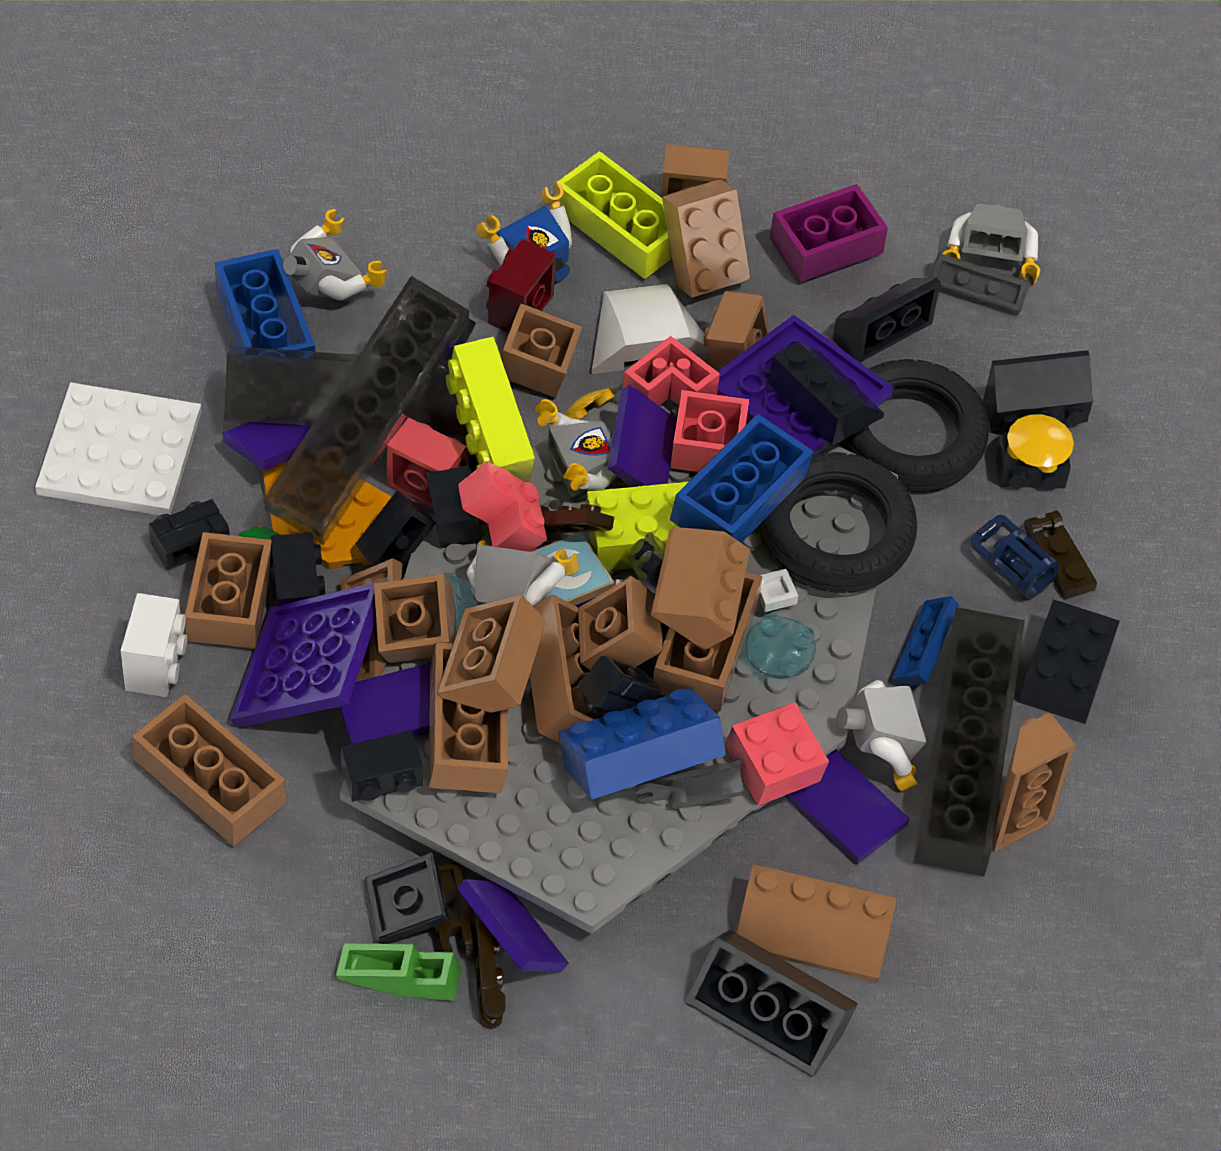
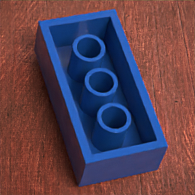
M274 249L215 262L216 290L251 385L316 371L315 344L289 276L283 269V261L279 250Z
M757 414L676 494L670 521L680 528L724 531L742 543L806 478L814 451Z
M692 688L678 689L668 696L656 700H645L638 703L637 706L623 711H611L603 717L589 722H577L571 725L570 728L558 732L565 770L591 800L726 755L720 717Z

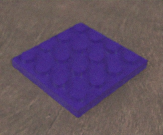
M792 315L718 371L720 377L717 395L749 399L746 420L748 423L759 414L814 451V455L819 454L830 443L768 383L772 356L797 342L819 350L877 407L892 396L894 387L797 316Z
M375 583L270 607L230 721L240 728L348 705L376 622Z

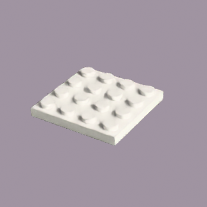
M70 382L35 486L36 495L154 515H171L202 413L201 404Z

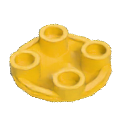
M612 387L584 395L574 402L564 415L578 420L588 416V411L596 406L600 408L604 403L610 402L615 398V395L612 393Z
M1042 414L1027 415L1018 419L1010 427L1007 436V452L1010 457L1019 459L1027 465L1038 467L1045 473L1054 472L1059 464L1064 463L1071 456L1074 446L1072 433L1066 425L1056 418Z

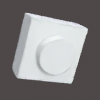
M787 569L760 575L763 577L759 601L764 612L797 604L799 596Z

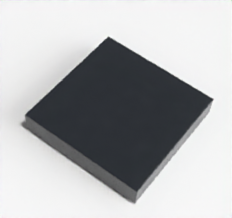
M433 853L365 877L376 937L380 944H389L450 921L438 861Z

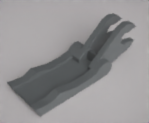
M740 759L728 763H716L691 771H676L636 785L634 794L645 793L637 796L638 801L642 802L671 800V806L675 809L742 796L744 787L741 779Z

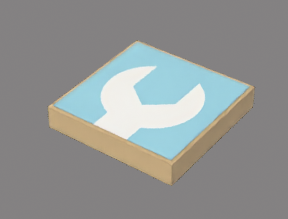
M582 532L531 551L551 558L552 562H557L555 554L561 549L566 550L568 559L573 554H577L580 566L578 571L572 575H564L545 598L553 594L575 606L599 596L614 586L613 579Z

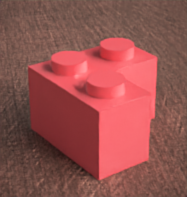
M670 336L624 371L623 388L630 385L659 406L669 398L677 405H680L682 390L717 395L720 373Z
M486 461L458 484L463 510L488 523L493 547L531 552L547 540L544 517L539 502V492L532 483L525 482L510 474L508 470L499 468Z

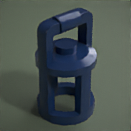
M1004 515L995 516L971 537L970 545L972 549L1027 599L1034 598L1043 592L1059 571V562L1048 555L1023 530H1020ZM1000 527H1004L1010 534L1002 536L995 543L994 551L990 553L982 543L999 531ZM1017 557L1020 558L1028 567L1031 568V570H1029L1028 568H1026V567H1025L1018 559H1016V558H1017ZM1044 571H1046V573L1043 575V577H1042L1041 579H1039L1038 577H1039Z

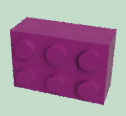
M858 184L774 212L770 240L798 281L803 282L884 253L888 227Z

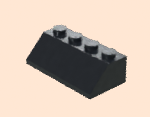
M732 930L716 937L685 1000L687 1003L812 1076L816 1075L843 1035L858 1005L854 1000Z

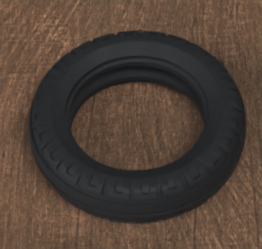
M900 359L898 361L884 362L881 365L878 364L869 368V370L894 387L890 398L915 396L930 400L944 408L956 423L958 437L948 448L941 452L923 456L907 455L883 445L874 437L868 426L840 442L841 447L858 456L865 457L866 460L870 459L883 466V468L885 467L897 474L898 479L907 491L913 493L940 490L966 477L982 458L989 436L987 412L976 390L954 371H949L950 369L936 363L934 365L929 361Z
M841 452L814 454L806 478L759 525L760 536L772 561L781 570L787 569L789 576L793 577L792 579L806 586L809 585L817 590H828L834 593L862 591L875 587L891 578L910 556L917 535V515L911 496L902 482L885 467L882 468L883 466L870 459L866 460L862 456L846 455V453ZM824 490L846 491L866 499L877 508L884 520L886 532L876 545L866 551L849 555L831 554L810 546L798 536L792 526L790 512L802 498L809 494Z

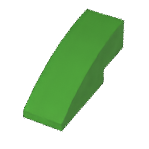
M344 943L336 977L338 980L391 994L435 1000H455L462 967L453 952H418L414 944Z

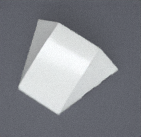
M667 284L606 291L603 293L592 374L624 370V362L640 360L670 336L700 359L707 360L709 359L708 347L704 346V333Z

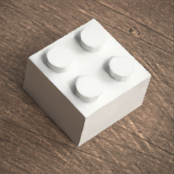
M137 593L121 648L125 691L167 697L170 685L177 683L180 668L179 663H177L178 656H184L187 647V635L183 634L186 616L180 613L179 599Z

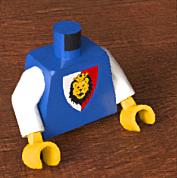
M556 182L553 185L556 197L549 194L547 186L541 191L542 200L550 204L551 209L544 206L500 230V222L493 215L486 218V223L490 230L484 222L477 225V234L481 238L489 239L488 245L500 266L503 264L507 251L510 248L514 249L520 240L524 239L556 253V281L563 280L569 274L570 267L566 262L568 261L569 249L572 246V237L564 205L560 206L559 202L564 192L560 183Z

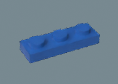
M953 596L926 600L892 677L897 686H914L927 683L959 607L958 602Z

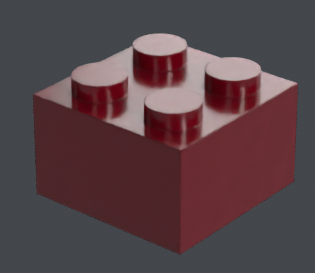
M521 239L514 249L510 248L507 251L501 267L498 270L494 269L487 280V287L489 288V297L486 302L488 324L509 333L520 303L540 311L544 310L554 296L556 253L524 239Z

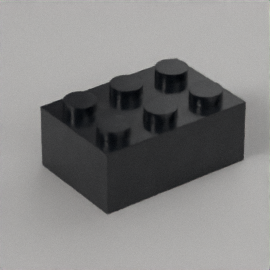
M1053 599L1025 677L1019 703L1086 724L1120 620Z

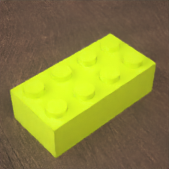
M597 152L557 181L563 187L564 192L559 202L560 206L564 205L568 220L642 278L646 279L672 259L662 198L602 152Z
M494 336L454 346L452 359L448 360L450 372L446 375V384L450 395H456L458 405H456L457 418L461 425H466L468 431L466 444L470 455H476L479 464L476 465V469L488 461L499 468L508 470L510 474L529 482L535 456Z
M688 482L587 491L586 504L601 507V513L614 517L613 529L611 531L588 532L590 544L607 571L633 568L628 560L631 548L639 539H644L649 532L665 544L667 543L669 530L673 527H679L670 521L676 494Z

